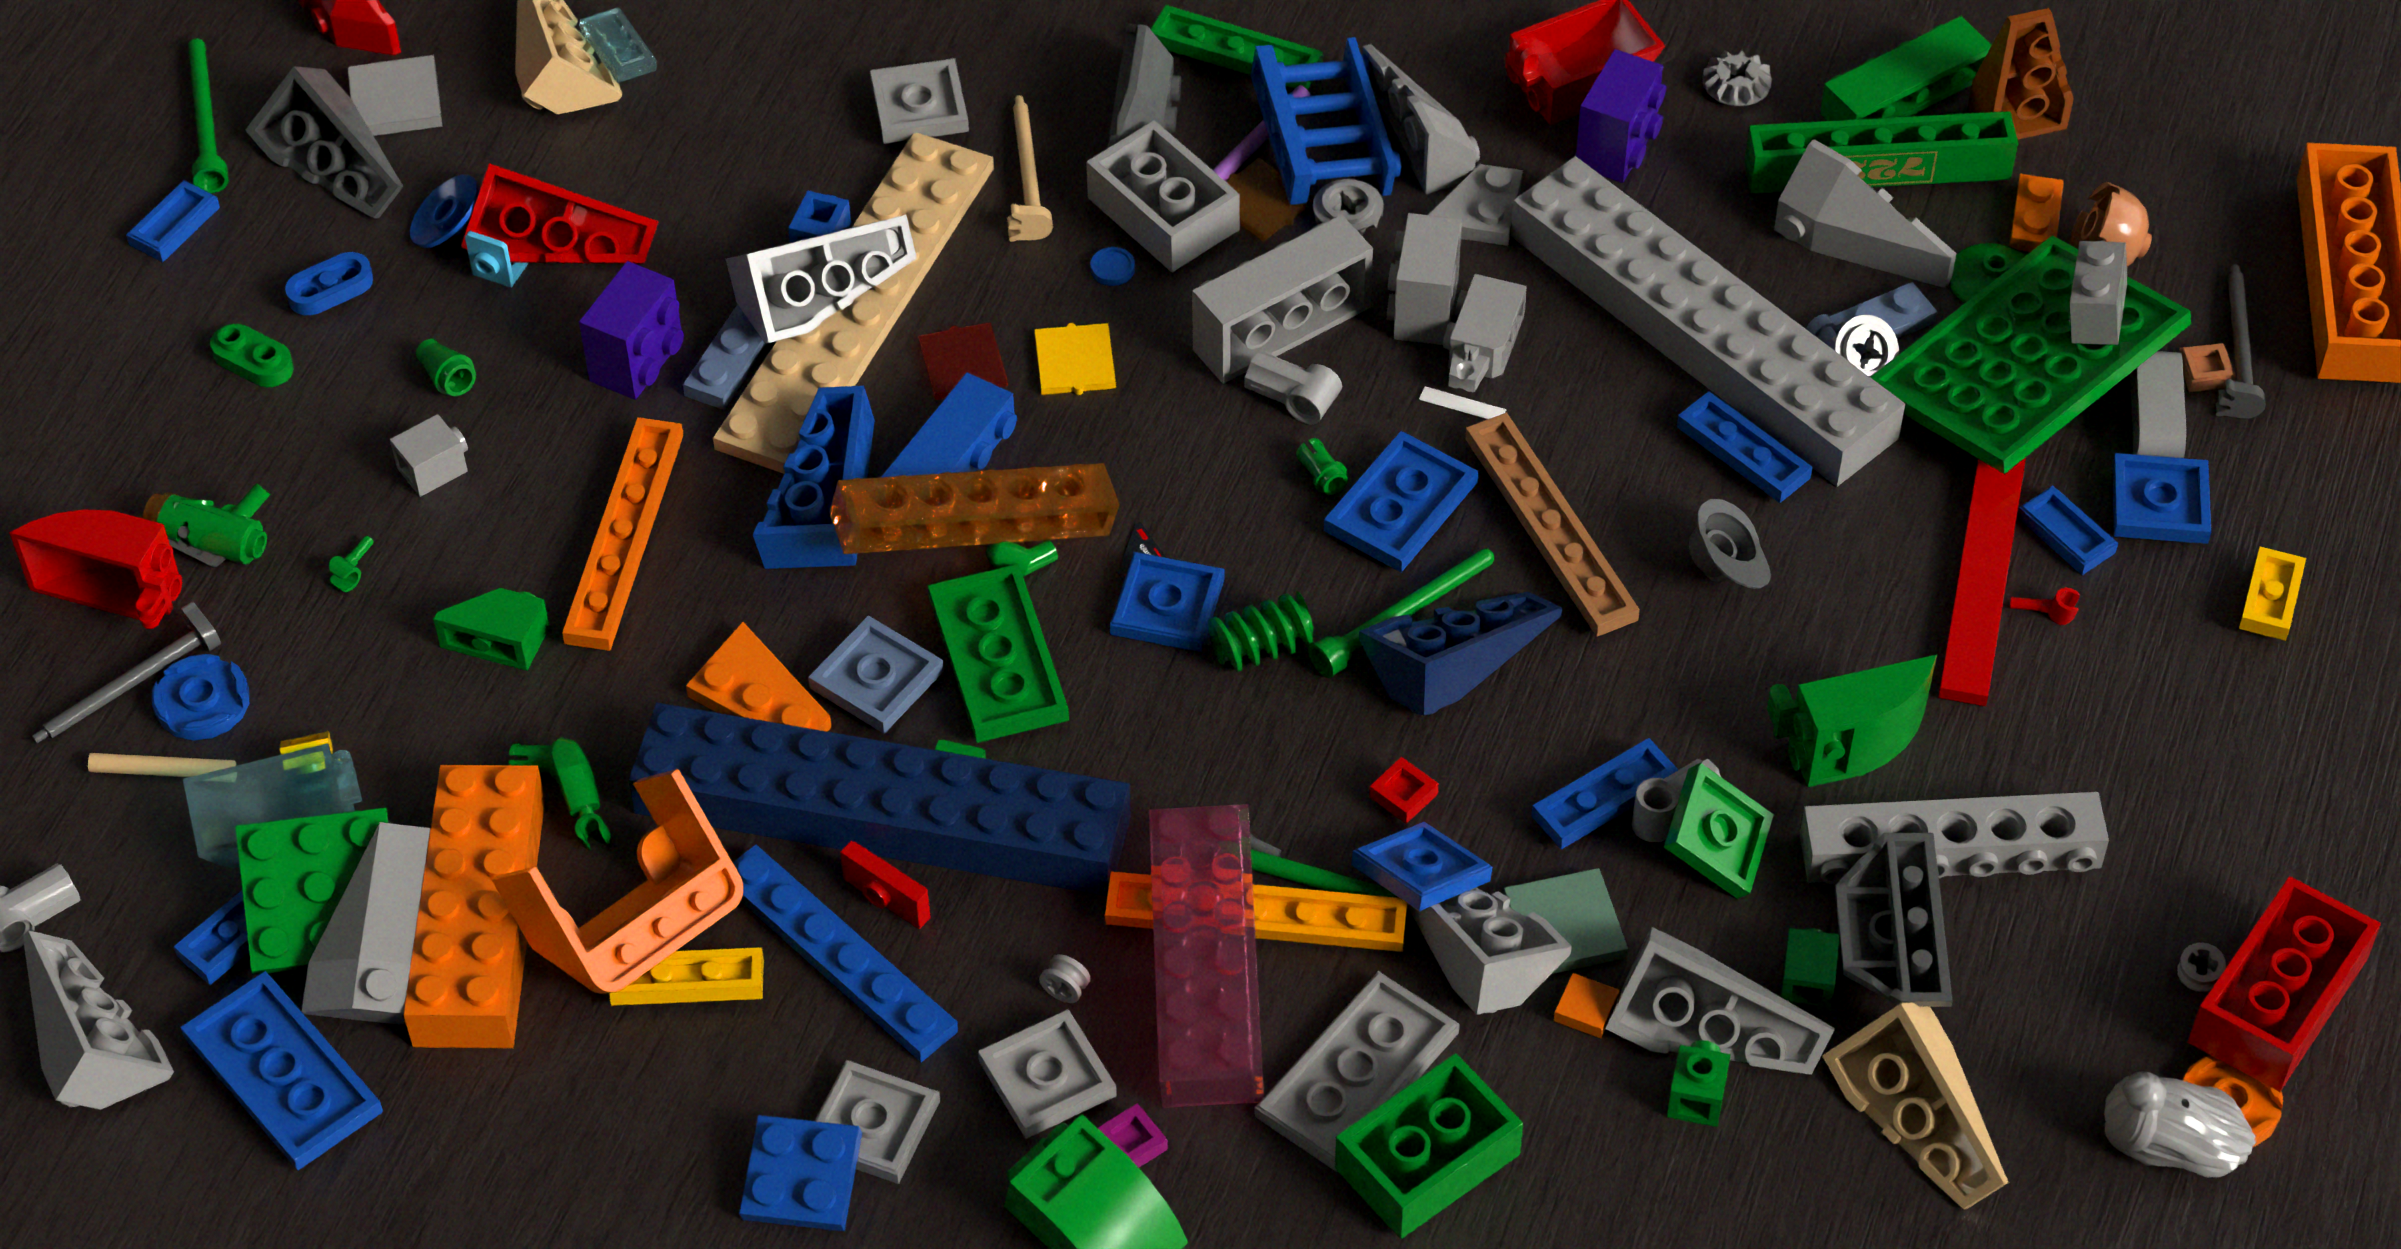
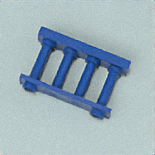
M1347 38L1342 61L1284 66L1283 62H1277L1272 45L1255 46L1250 76L1289 204L1307 203L1310 185H1315L1316 180L1376 174L1382 196L1391 195L1394 179L1399 177L1401 172L1400 156L1398 151H1392L1369 81L1368 58L1366 54L1360 53L1356 38ZM1345 78L1349 93L1294 98L1293 94H1287L1285 85L1292 82ZM1355 110L1360 125L1304 130L1303 126H1297L1295 117L1302 114ZM1365 142L1370 157L1315 163L1312 158H1307L1305 150L1306 147Z

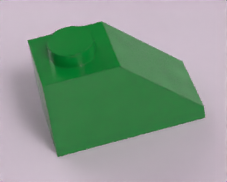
M504 588L495 589L436 613L433 619L440 648L528 671L550 629L544 599L538 598L529 592H515Z

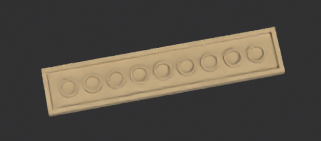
M913 133L852 228L906 215L917 259L879 285L873 286L854 299L853 303L843 310L835 312L811 332L776 341L713 437L715 450L785 474L783 466L789 453L794 454L800 441L798 433L820 387L855 386L993 171V157L930 136Z

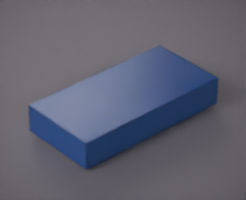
M183 180L126 234L129 245L164 262L220 208L217 196Z
M2051 486L2019 507L2017 518L2081 575H2084L2116 553L2118 542L2054 486Z

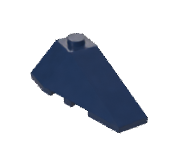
M1523 592L1477 601L1476 610L1452 611L1449 607L1434 609V618L1412 622V617L1409 614L1392 617L1360 630L1359 641L1390 699L1410 708L1413 713L1431 715L1436 713L1438 709L1459 701L1561 617L1562 607L1530 592Z

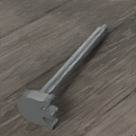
M2234 264L2231 266V273L2228 275L2236 381L2231 379L2225 381L2226 391H2218L2219 402L2215 404V410L2218 417L2229 416L2249 419L2261 414L2265 409L2266 403L2263 389L2253 384L2244 275L2240 272L2239 265Z
M194 601L186 604L180 609L184 614L182 615L184 620L188 623L189 633L42 725L43 729L32 735L36 743H39L47 737L54 738L199 645H202L206 651L210 652L221 645L220 638L215 629Z

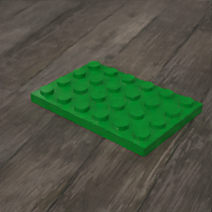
M2052 235L1877 371L1871 378L1905 403L1904 415L2005 474L2191 325V311L2127 276V289L2118 345L2072 343L2070 298L2078 249Z

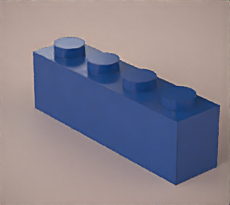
M966 372L866 495L869 524L917 546L927 532H933L939 525L943 512L950 503L961 498L966 490L968 481L978 469H984L988 464L992 451L1002 439H1007L1012 434L1017 422V415L1014 414L1013 393Z

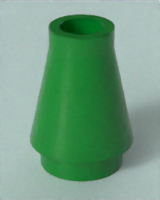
M435 339L424 340L418 346L416 358L423 364L440 393L461 396L472 388L476 380V371L469 357L440 344Z

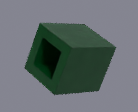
M1789 928L1783 961L1781 998L1802 1009L1830 1012L1836 979L1839 934L1825 933L1815 928L1803 930Z

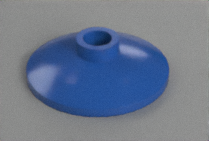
M458 175L448 179L431 192L420 205L412 220L410 227L411 240L421 248H430L464 232L468 227L470 216L480 191L478 181L471 175Z

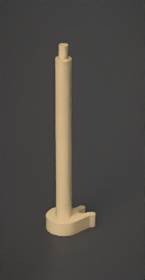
M1017 96L1013 111L1025 205H1011L1012 216L1007 217L1008 234L1011 242L1016 240H1039L1047 237L1053 229L1051 212L1047 208L1040 206L1028 105L1024 103L1023 96Z

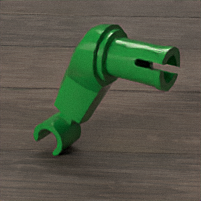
M560 737L552 745L512 744L509 755L517 756L518 758H528V760H509V765L538 766L540 774H551L552 778L557 781L571 817L580 816L575 825V832L585 848L591 850L587 838L594 830H600L605 842L609 843L611 839L610 831L602 818L593 812L600 807L598 791L589 761L578 743L574 740Z

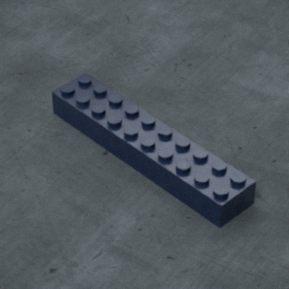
M657 702L629 777L635 814L651 816L633 783L641 778L679 769L709 823L714 828L843 850L852 840L880 857L1108 896L1111 871L1116 872L1131 818L1130 783Z

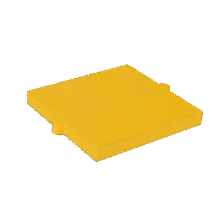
M1069 323L1067 327L1035 329L1042 395L1069 392L1081 395L1083 391L1116 388L1108 323L1080 326Z

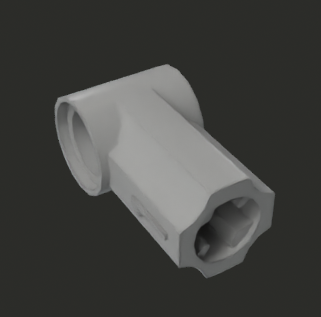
M1257 352L1254 355L1244 377L1245 388L1285 404L1287 410L1295 419L1309 425L1316 424L1321 420L1342 389V382L1338 375L1324 365L1311 364L1307 369H1304L1266 352Z
M1696 759L1665 779L1650 778L1643 781L1636 791L1631 820L1632 830L1636 836L1648 842H1662L1666 840L1688 769L1702 763L1720 776L1719 769L1709 759Z
M57 863L10 890L8 887L0 886V952H11L24 945L23 937L28 930L35 931V926L81 901L76 887L61 864Z

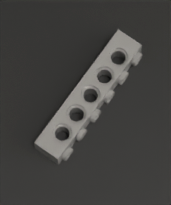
M2099 792L1804 806L1799 834L1807 882H1825L1833 885L1837 884L1855 863L1874 846V843L1883 833H1934L1939 878L1957 875L1986 877L1996 873L2016 872L2032 875L2042 871L2056 870L2085 872L2102 867L2109 843Z

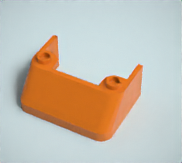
M679 769L641 778L633 783L657 824L655 828L641 838L637 847V859L648 880L580 928L576 926L570 914L559 906L536 866L501 874L492 880L532 949L595 993L606 994L622 990L735 909L743 897L742 879Z

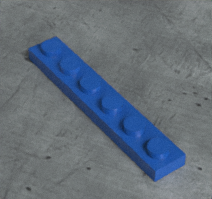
M754 845L733 862L743 882V897L740 902L921 1063L958 1033L957 1021L759 846Z

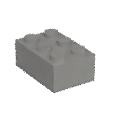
M1155 120L1086 162L1088 198L1171 272H1174L1240 230V194Z

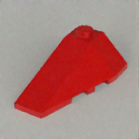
M489 163L461 248L467 250L465 236L468 231H473L505 242L508 246L511 262L625 264L629 261L634 264H645L659 221Z

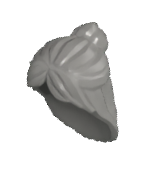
M2143 1071L2121 1079L2106 1098L2104 1117L2107 1139L2115 1148L2146 1166L2177 1167L2204 1177H2221L2234 1171L2238 1165L2244 1164L2256 1143V1136L2235 1100L2218 1088L2199 1086L2174 1078H2159L2155 1074Z

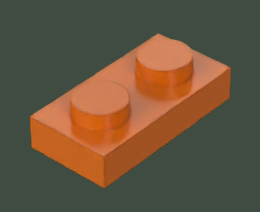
M2020 174L2010 239L2011 248L2017 251L2031 252L2052 235L2057 237L2064 180Z

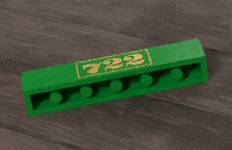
M2011 111L1749 125L1744 162L1751 194L1783 192L1808 144L1813 139L1855 163L1862 170L1857 176L1870 187L2010 180L2018 148V140Z

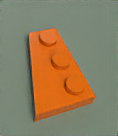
M744 622L739 625L686 685L689 698L716 713L826 732L832 727L830 715Z

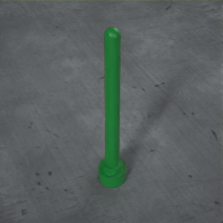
M194 38L188 43L199 157L192 166L193 184L209 193H217L228 185V168L226 162L217 155L205 43L199 38Z
M1489 549L1479 550L1342 637L1335 635L1334 637L1325 636L1309 646L1308 653L1312 664L1322 676L1326 678L1333 677L1347 667V661L1352 657L1351 653L1362 647L1359 641L1360 630L1392 617L1415 614L1491 566L1494 562L1493 552Z

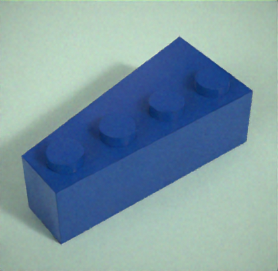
M864 386L820 387L798 433L800 441L794 454L789 453L783 466L785 470L783 479L778 489L772 490L767 502L769 510L764 521L758 522L753 533V538L765 569L856 565L875 424Z

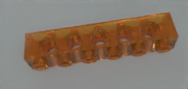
M1104 463L838 480L830 508V515L843 554L997 544L1005 541L1025 542L1109 536L1120 504Z

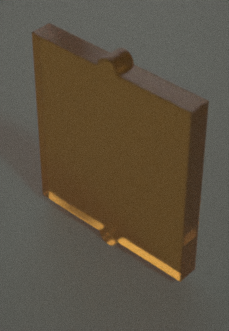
M1260 158L1240 173L1231 174L1227 182L1240 194V225L1263 241L1267 240L1283 226L1292 225L1294 218L1312 205L1314 201V196L1308 194L1307 203L1290 205L1280 172Z

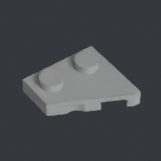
M1479 164L1428 215L1462 219L1461 239L1508 246L1511 235L1513 200L1519 197L1523 170Z

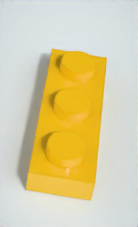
M762 947L675 951L622 990L609 993L611 1006L763 999L764 958Z

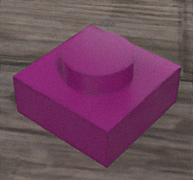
M1138 1103L1098 1127L1138 1168L1168 1150L1167 1138Z

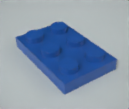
M1400 431L1325 517L1324 531L1402 573L1478 483V471Z

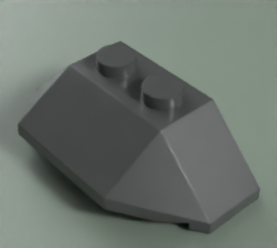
M1128 23L1126 25L1107 149L1153 120L1169 133H1175L1177 110L1176 107H1171L1172 101L1179 102L1181 76L1174 75L1172 55L1147 25Z
M1883 833L1874 843V846L1835 885L1842 974L1896 1005L1913 1002L1919 1007H1951L1953 1000L1934 833Z

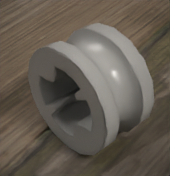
M2208 943L2189 945L2184 949L2177 967L2178 977L2189 989L2197 992L2211 991L2226 969V959L2218 948ZM2196 961L2207 963L2208 971L2206 975L2196 973Z
M1059 954L1052 957L1049 962V969H1045L1042 972L1039 980L1042 987L1054 998L1066 1003H1076L1081 996V989L1087 987L1091 978L1089 972L1082 964L1071 957Z

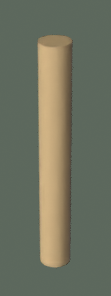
M90 753L88 770L89 772L233 780L236 776V761Z

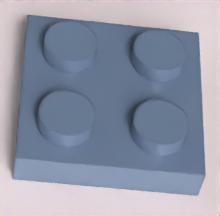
M868 615L820 664L808 679L811 690L885 734L944 672L942 659Z

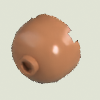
M2109 182L2102 183L2089 197V199L2096 201L2090 213L2081 210L2072 231L2069 245L2078 249L2080 241L2126 242L2128 267L2134 262L2136 257L2139 259L2143 258L2150 247L2152 235L2148 233L2149 218L2147 211L2137 197L2129 191Z

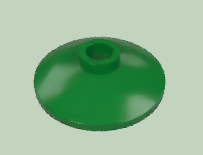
M1982 243L1967 247L1956 255L1952 279L1949 283L1950 288L1958 299L1966 303L2024 258L2025 255L2014 248L1995 243Z

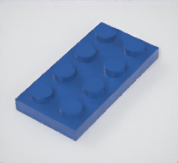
M266 971L180 1027L185 1040L297 1170L303 1168L383 1112L379 1099Z

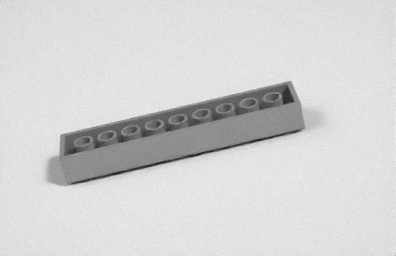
M1576 156L1513 200L1511 237L1756 426L1811 465L1812 469L1834 486L1838 487L1899 439L1905 408L1903 401Z

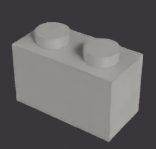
M2079 242L2070 298L2072 343L2118 345L2127 289L2126 242Z

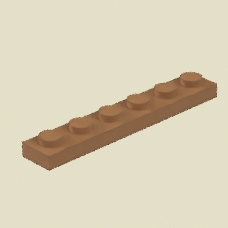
M1506 412L1466 427L1465 440L1596 637L1638 621L1640 609L1508 413Z

